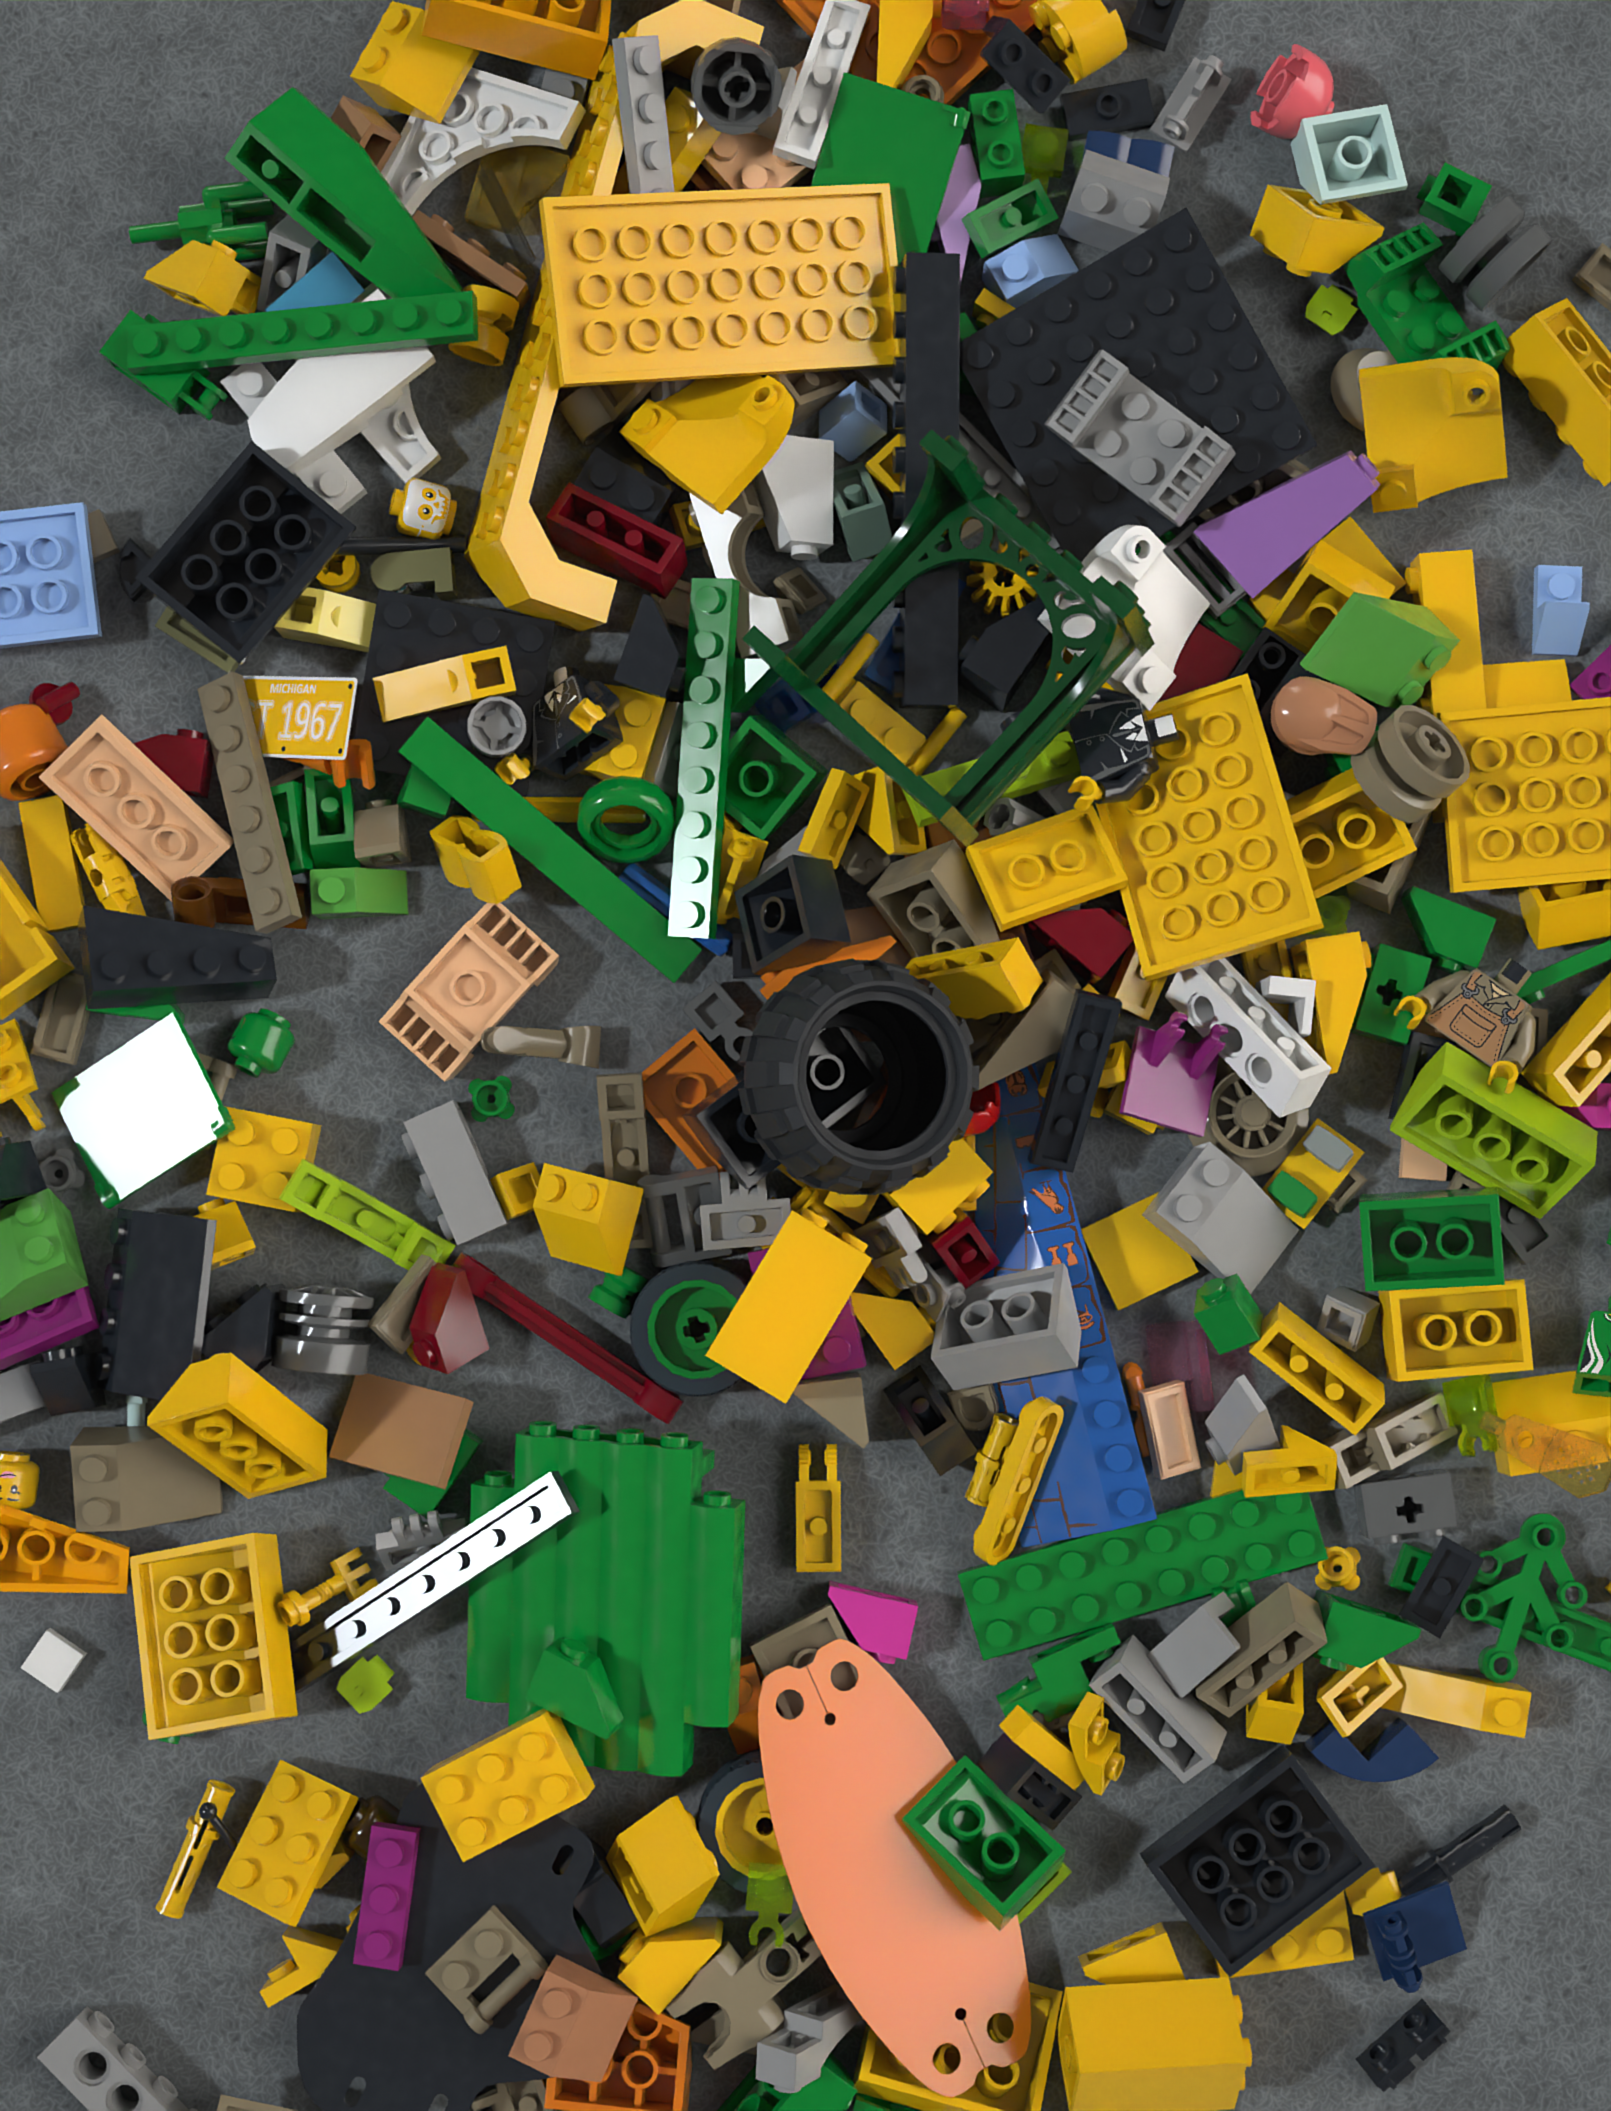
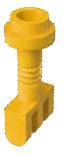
M359 1546L331 1561L329 1564L335 1576L319 1584L318 1587L316 1586L302 1595L295 1590H290L283 1595V1600L277 1604L280 1616L289 1627L295 1624L303 1626L310 1621V1610L343 1591L349 1601L353 1602L378 1585L376 1578L364 1582L361 1586L357 1581V1578L371 1571L367 1562L354 1570H351L348 1564L363 1555Z

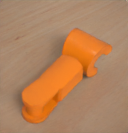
M366 739L349 740L344 760L281 758L301 763L328 775L332 774L333 782L338 788L346 786V780L350 778L361 779L363 787L369 790L376 784L372 746L370 741Z

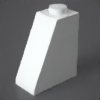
M786 435L777 452L753 479L765 514L763 520L777 552L791 553L793 559H816L819 554L833 545L834 441Z

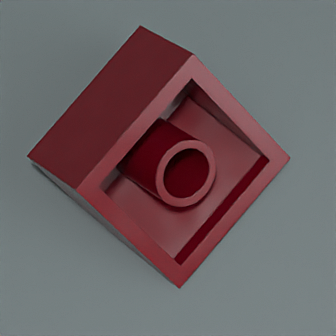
M1102 908L1058 911L1030 921L1024 929L1049 951L1055 948L1065 964L1091 986L1105 975L1134 940L1132 933L1129 931V921L1113 909L1109 913Z

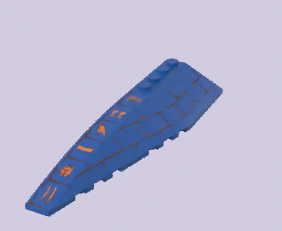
M1035 1063L996 1081L999 1084L1001 1095L1000 1116L986 1132L975 1135V1153L993 1171L986 1179L990 1186L976 1199L975 1226L1001 1262L979 1280L1064 1263L1068 1269L1082 1331L1077 1368L993 1383L999 1403L998 1413L1006 1414L1019 1420V1414L1025 1404L1042 1396L1060 1405L1064 1412L1062 1425L1019 1534L1022 1548L1112 1531L1157 1519L1066 1172L1030 1164L1028 1160L1045 1099L1037 1090L1040 1079Z

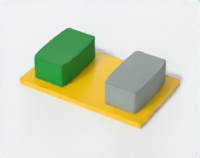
M1317 1118L1262 1190L1290 1220L1305 1230L1365 1152Z

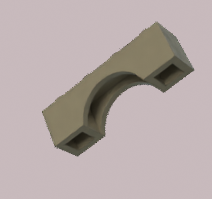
M754 480L747 485L722 515L689 493L692 501L689 504V511L693 522L701 529L705 542L702 550L707 565L714 570L716 578H733L740 581L735 651L741 655L742 659H761L742 640L754 625L782 651L794 647L804 636L792 600L773 598L763 593L753 583L746 567L745 551L748 538L757 523L765 516Z

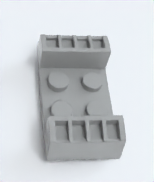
M1104 350L1098 351L1044 424V426L1179 528L1236 454L1231 445L1206 426L1201 428L1129 373L1128 367Z

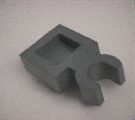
M715 980L683 1007L682 1010L711 1044L722 1036L725 1039V1049L728 1056L738 1062L740 1055L734 1050V1042L738 1038L752 1036L753 1032L747 1028L738 1027L736 1022L745 1014Z

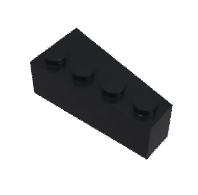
M84 905L82 907L78 922V933L88 1010L269 998L277 981L272 941L269 937Z

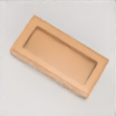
M1174 1380L1139 1390L1138 1396L1155 1478L1163 1480L1200 1469L1201 1464L1185 1383L1180 1380Z

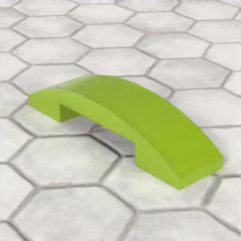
M305 1159L301 1160L279 1196L284 1202L318 1221L322 1220L392 1259L394 1263L408 1271L421 1254L431 1257L436 1263L445 1264L455 1248L452 1242L409 1216Z

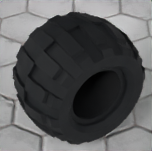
M852 958L818 965L794 976L787 986L779 992H774L755 1016L757 1026L752 1036H746L739 1059L740 1066H744V1088L738 1089L742 1110L745 1115H751L757 1129L754 1131L755 1135L753 1136L772 1160H778L787 1168L786 1171L793 1178L813 1188L844 1195H878L901 1189L915 1178L926 1176L948 1157L947 1154L950 1152L948 1146L951 1142L958 1141L964 1136L974 1113L969 1109L972 1092L979 1090V1065L973 1066L969 1047L970 1044L974 1043L965 1019L953 1014L949 1008L951 1003L949 997L932 982L925 978H915L909 974L910 970L901 965L879 959L855 960ZM830 1027H847L865 1034L876 1044L886 1062L888 1087L882 1105L866 1123L853 1129L832 1130L826 1128L816 1115L809 1098L806 1084V1066L809 1052L819 1031Z

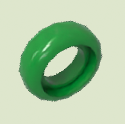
M622 775L604 779L589 788L580 801L577 828L583 843L597 856L611 862L633 864L647 861L661 853L673 837L675 811L669 796L658 785L643 778ZM628 805L643 809L650 816L652 822L644 831L627 835L610 831L602 823L601 817L605 811L614 806Z

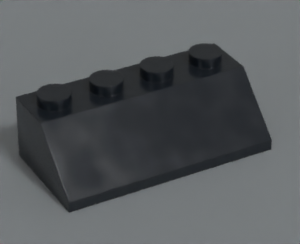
M830 1027L819 1031L810 1049L806 1066V1084L810 1101L816 1115L824 1126L828 1128L887 1083L856 1036L847 1027ZM743 1069L682 1115V1117L705 1150L745 1189H749L782 1163L778 1160H772L753 1136L757 1128L751 1115L743 1113L738 1090L744 1088Z

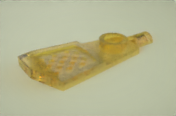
M1485 1411L1478 1427L1497 1436L1499 1448L1568 1493L1580 1499L1607 1490L1611 1481V1459L1603 1444L1515 1414L1504 1420ZM1523 1431H1528L1532 1435V1443L1526 1448H1522L1518 1444V1436Z

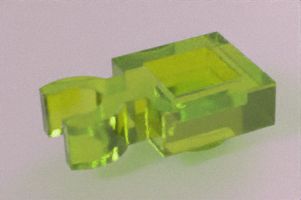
M1489 1374L1471 1375L1443 1382L1442 1387L1449 1426L1462 1428V1433L1458 1439V1448L1461 1455L1470 1458L1476 1457L1474 1443L1479 1437L1482 1441L1483 1451L1497 1452V1438L1487 1427V1421L1498 1419L1491 1376Z
M749 1862L746 1911L759 1912L758 1919L754 1921L749 1931L751 1945H757L759 1930L763 1927H770L776 1933L775 1947L781 1948L784 1942V1929L778 1921V1913L792 1914L793 1891L783 1864Z

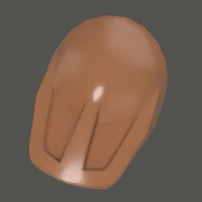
M1298 677L1288 682L1275 697L1271 709V723L1279 741L1295 753L1304 755L1322 753L1358 755L1368 746L1374 735L1377 724V712L1372 705L1346 688L1314 677Z

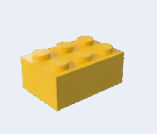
M1507 1278L1505 1279V1285L1378 1291L1387 1379L1402 1382L1534 1370L1525 1279Z
M544 1708L433 1765L420 1778L462 1862L585 1800L595 1787L561 1718Z

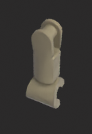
M500 1026L485 1029L481 1036L482 1047L492 1054L558 1059L559 1062L599 1069L601 1026H576L560 1030Z

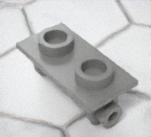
M1209 55L1207 60H1199L1194 57L1149 131L1187 153L1232 81L1221 70L1224 65L1223 62L1213 55Z
M918 1234L917 1238L922 1247L915 1252L927 1270V1279L920 1284L909 1287V1289L914 1294L917 1303L927 1311L934 1322H938L947 1304H950L952 1308H956L966 1300V1295L963 1293L965 1287L956 1279L947 1266L937 1270L932 1269V1267L940 1264L941 1258L931 1247L924 1235Z

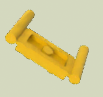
M865 633L822 690L905 766H916L917 776H921L964 722L967 715L957 707L952 708L926 740V737L878 696L860 681L853 679L880 644L871 634Z

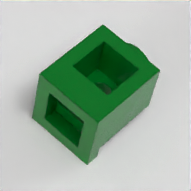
M1445 162L1437 176L1429 173L1416 196L1417 199L1423 201L1418 214L1456 232L1455 235L1461 237L1474 223L1492 185ZM1442 198H1448V199H1450V200L1453 202L1454 205L1448 203L1447 201L1443 200Z

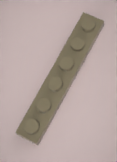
M232 671L197 690L255 931L268 934L302 918L244 678L243 675Z

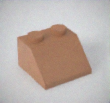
M556 1954L544 1974L508 2056L550 2077L601 2082L639 1997L633 1991Z

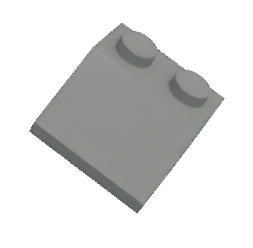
M1086 149L1057 234L1112 252L1156 225L1166 198L1170 178Z

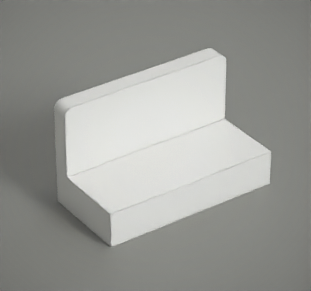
M1270 975L1256 983L1255 990L1267 1002L1289 1004L1288 1024L1302 1038L1311 1034L1316 980Z

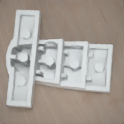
M376 289L362 302L385 300L386 298L379 289ZM426 346L300 358L278 382L261 362L242 364L223 379L221 384L248 416L249 419L247 421L253 442L342 514L365 496L367 491L335 453L334 449L370 426L368 420L402 396L401 388L433 365L436 360Z

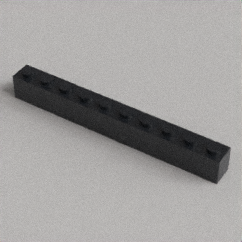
M906 252L901 261V266L894 267L893 293L901 294V311H895L893 316V338L900 339V357L894 356L893 384H900V402L894 401L892 422L893 429H900V447L894 446L892 470L893 474H900V492H893L892 516L893 519H900V526L914 506L927 474L928 457L919 442L931 429L942 439H945L950 434L959 441L960 254ZM949 532L944 537L947 543L940 545L936 550L948 552L953 547L949 539ZM959 562L939 566L924 573L908 584L892 601V607L899 608L900 626H893L892 652L900 653L899 671L892 672L891 682L892 697L899 698V708L952 709L958 705Z

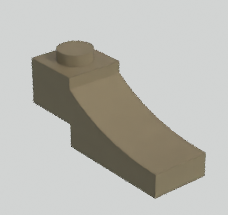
M1431 1392L1399 1409L1369 1421L1356 1436L1347 1429H1343L1320 1443L1335 1450L1337 1454L1335 1489H1348L1380 1470H1393L1458 1434V1431L1442 1392Z

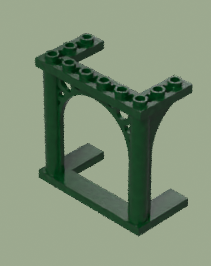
M931 429L919 442L928 457V469L921 492L905 521L881 552L787 655L755 625L742 640L779 677L968 848L979 836V833L973 826L1127 658L1134 651L1143 657L1155 643L1148 631L1151 623L1143 616L1145 611L1137 603L1139 598L1129 587L1120 580L1112 585L1102 575L1092 583L1081 573L1085 567L1074 555L1066 549L1061 554L1057 553L1048 545L1052 540L1051 537L1038 524L1031 521L1026 526L1015 516L1019 510L1010 500L1001 493H998L994 498L983 489L987 484L986 481L976 472L978 467L967 457L969 452L958 440L950 434L945 439H942ZM969 520H979L984 529L981 544L977 548L967 549L963 546L961 540L962 528ZM994 529L997 531V537L1002 546L1008 543V547L1003 553H996L991 549L995 537ZM949 532V539L953 547L948 552L936 550L940 545L947 543L944 537ZM1020 553L1026 556L1024 559L1021 560V562ZM962 561L986 562L998 565L1017 574L1041 598L1052 627L1053 647L1051 662L1044 682L1036 696L943 797L920 775L916 776L817 684L897 595L916 578L932 569L950 563ZM1033 566L1038 567L1039 573L1035 577L1027 575L1029 568ZM1048 577L1053 580L1052 582H1046ZM1060 594H1065L1063 597L1067 602H1079L1080 604L1060 609L1056 606L1055 599ZM1087 616L1095 621V629L1086 637L1071 638L1064 634V624L1073 617ZM1067 648L1075 651L1085 650L1080 657L1074 653L1070 664H1066L1063 660V653ZM1058 674H1063L1057 681Z

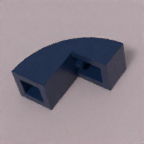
M1400 1717L1391 1723L1362 1752H1359L1346 1737L1342 1738L1330 1720L1303 1744L1319 1761L1330 1769L1349 1778L1368 1782H1389L1410 1777L1421 1772L1439 1759L1419 1735Z

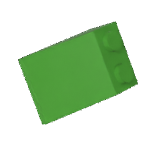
M1354 592L1300 662V665L1305 670L1385 707L1399 708L1401 705H1412L1421 697L1425 684L1436 671L1442 669L1448 663L1452 650L1460 640L1425 606Z
M49 1188L6 1205L0 1210V1322L89 1285L71 1211Z

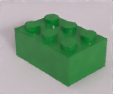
M1497 1187L1360 1195L1359 1210L1365 1292L1505 1285Z

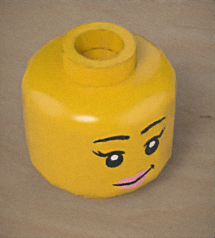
M0 1451L1 1504L19 1510L30 1508L35 1504L40 1469L36 1463L29 1461L30 1454L16 1451Z

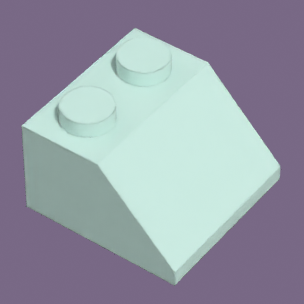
M1387 104L1301 120L1297 136L1291 142V148L1300 184L1320 205L1406 190L1408 184Z

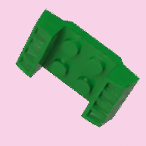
M1424 222L1363 251L1342 265L1357 292L1359 308L1398 364L1437 358L1463 357L1477 359L1497 370L1511 347L1496 320L1472 333L1425 267L1424 264L1443 244Z

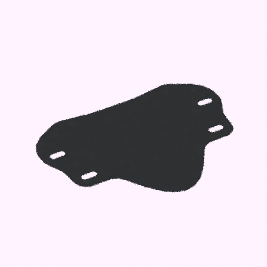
M421 1783L410 1791L403 1801L396 1825L421 1828L402 1967L399 1971L353 1964L360 1916L359 1909L337 1954L300 2005L297 2015V2060L306 2092L323 2111H428L438 2094H444L448 2098V2105L445 2111H469L476 2095L486 2086L498 2083L553 2078L508 2056L544 1975L538 1980L532 1979L492 2018L493 2024L483 2034H478L467 2024L464 2015L425 1974L493 1905L540 1953L547 1962L548 1967L557 1954L603 1977L573 1917L574 1901L591 1869L594 1859L593 1846L588 1837L556 1814L502 1842V1844H498L462 1862L426 1788ZM564 1845H570L574 1850L573 1857L566 1871L561 1875H557L552 1870L553 1862L560 1848ZM512 1953L471 1994L479 2003H482L520 1965L519 1960ZM358 2076L363 2077L366 2081V2087L358 2103L355 2106H348L344 2099L353 2079Z

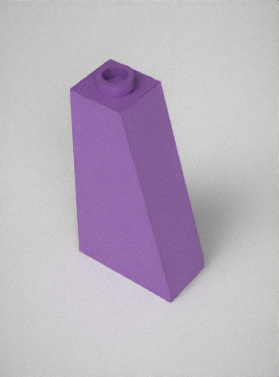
M1350 450L1205 520L1194 533L1253 599L1374 493L1380 486V483L1375 479L1380 472L1366 455L1362 453L1356 457Z

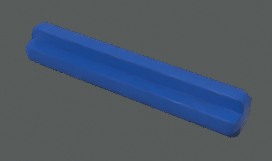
M636 864L628 865L619 879L669 920L671 889ZM717 924L716 939L693 938L720 957L733 944V934Z

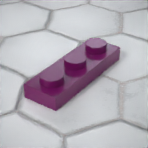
M377 1821L371 1826L353 1964L399 1971L402 1967L421 1828Z

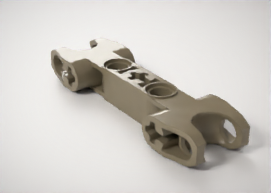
M799 1908L742 1958L729 1941L723 1942L718 1950L666 2006L667 2011L674 2019L686 2014L693 2007L704 2002L716 2003L721 2007L725 2016L724 2029L703 2055L714 2070L741 2053L756 2047L757 2042L770 2035L785 2019L784 2012L772 1997L822 1955L814 1939L804 1936L807 1933V1929L804 1926L805 1921ZM788 1936L797 1941L796 1945L803 1950L800 1954L791 1944L785 1941ZM774 1949H784L787 1961L783 1969L778 1972H768L766 1968L768 1954Z

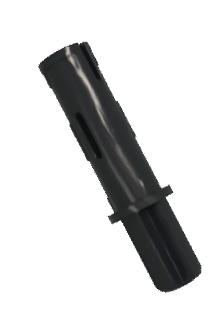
M1503 1804L1494 1813L1460 1834L1459 1837L1436 1852L1431 1849L1428 1851L1430 1858L1397 1880L1401 1892L1406 1897L1439 1884L1445 1879L1448 1883H1451L1453 1881L1452 1876L1482 1857L1509 1836L1522 1830L1517 1819L1509 1808Z

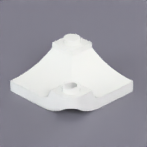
M1125 525L1110 532L1090 551L1081 562L1085 567L1081 573L1092 583L1101 575L1112 585L1120 580L1139 598L1137 603L1145 611L1143 616L1151 623L1148 631L1155 644L1143 657L1134 651L1106 682L1115 691L1140 699L1144 709L1150 711L1176 678L1173 670L1178 656L1193 628L1211 603L1164 554L1163 549L1165 545L1150 529L1138 525ZM1137 543H1139L1141 547L1139 555H1136L1135 553V547ZM1060 594L1055 599V604L1060 609L1080 604L1079 602H1067L1063 597L1065 594ZM1045 609L1038 620L1052 633L1049 615ZM1087 616L1073 617L1064 624L1063 632L1071 638L1086 637L1095 629V621ZM1067 648L1073 656L1076 653L1078 657L1085 651H1075Z

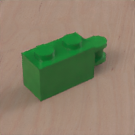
M130 309L100 349V354L109 365L177 414H180L185 406H187L207 421H210L213 418L211 411L219 401L225 402L228 396L206 379L210 374L207 368L133 375L127 369V326L162 323L150 314H147L143 319ZM201 386L205 390L195 401L192 397Z

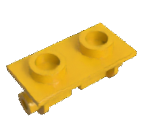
M728 827L725 829L722 840L717 924H726L727 920L733 917L740 919L734 892L757 877L768 845V841Z

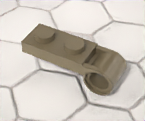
M659 381L585 386L566 397L559 405V410L584 446H588L595 442L593 438L604 432L606 435L611 432Z

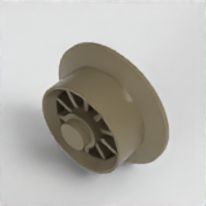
M1223 1058L1218 1059L1204 1137L1199 1138L1189 1134L1188 1137L1193 1147L1211 1142L1244 1169L1249 1176H1259L1278 1169L1307 1132L1309 1110L1305 1108L1279 1118L1249 1085L1237 1075L1232 1067Z

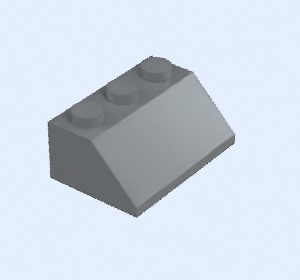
M1064 1263L978 1280L964 1290L963 1293L966 1295V1300L956 1308H952L950 1304H947L939 1321L936 1322L931 1360L953 1390L1078 1367L1082 1331L1068 1269Z

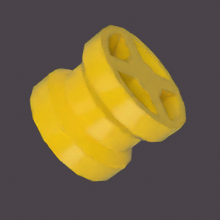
M354 555L333 556L316 578L328 591L345 593L353 589L358 583L361 575L360 565Z

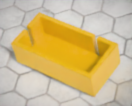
M0 859V1019L3 1020L75 967L54 936L45 932L48 930V927Z

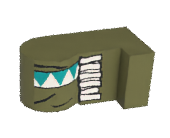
M450 547L386 553L375 559L371 566L370 575L378 590L408 594L410 591L435 589L441 601L458 599L455 559Z

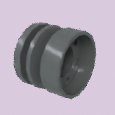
M305 1284L291 1289H279L278 1300L298 1303V1311H277L276 1318L287 1323L296 1324V1333L274 1336L271 1366L315 1373L367 1374L370 1344L352 1339L350 1334L351 1329L369 1327L367 1324L371 1320L369 1318L352 1316L353 1308L373 1309L375 1297L363 1295L351 1290V1288L329 1285Z

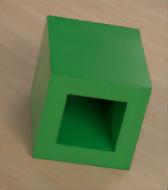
M1237 1273L1224 1279L1214 1278L1197 1289L1194 1316L1219 1355L1260 1340L1263 1314Z

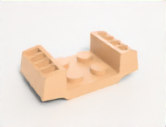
M486 903L471 920L462 926L409 984L399 999L379 1020V1023L444 1082L451 1080L474 1057L472 1052L481 1043V1036L484 1030L489 1027H495L533 985L538 987L558 964L559 955L502 903Z

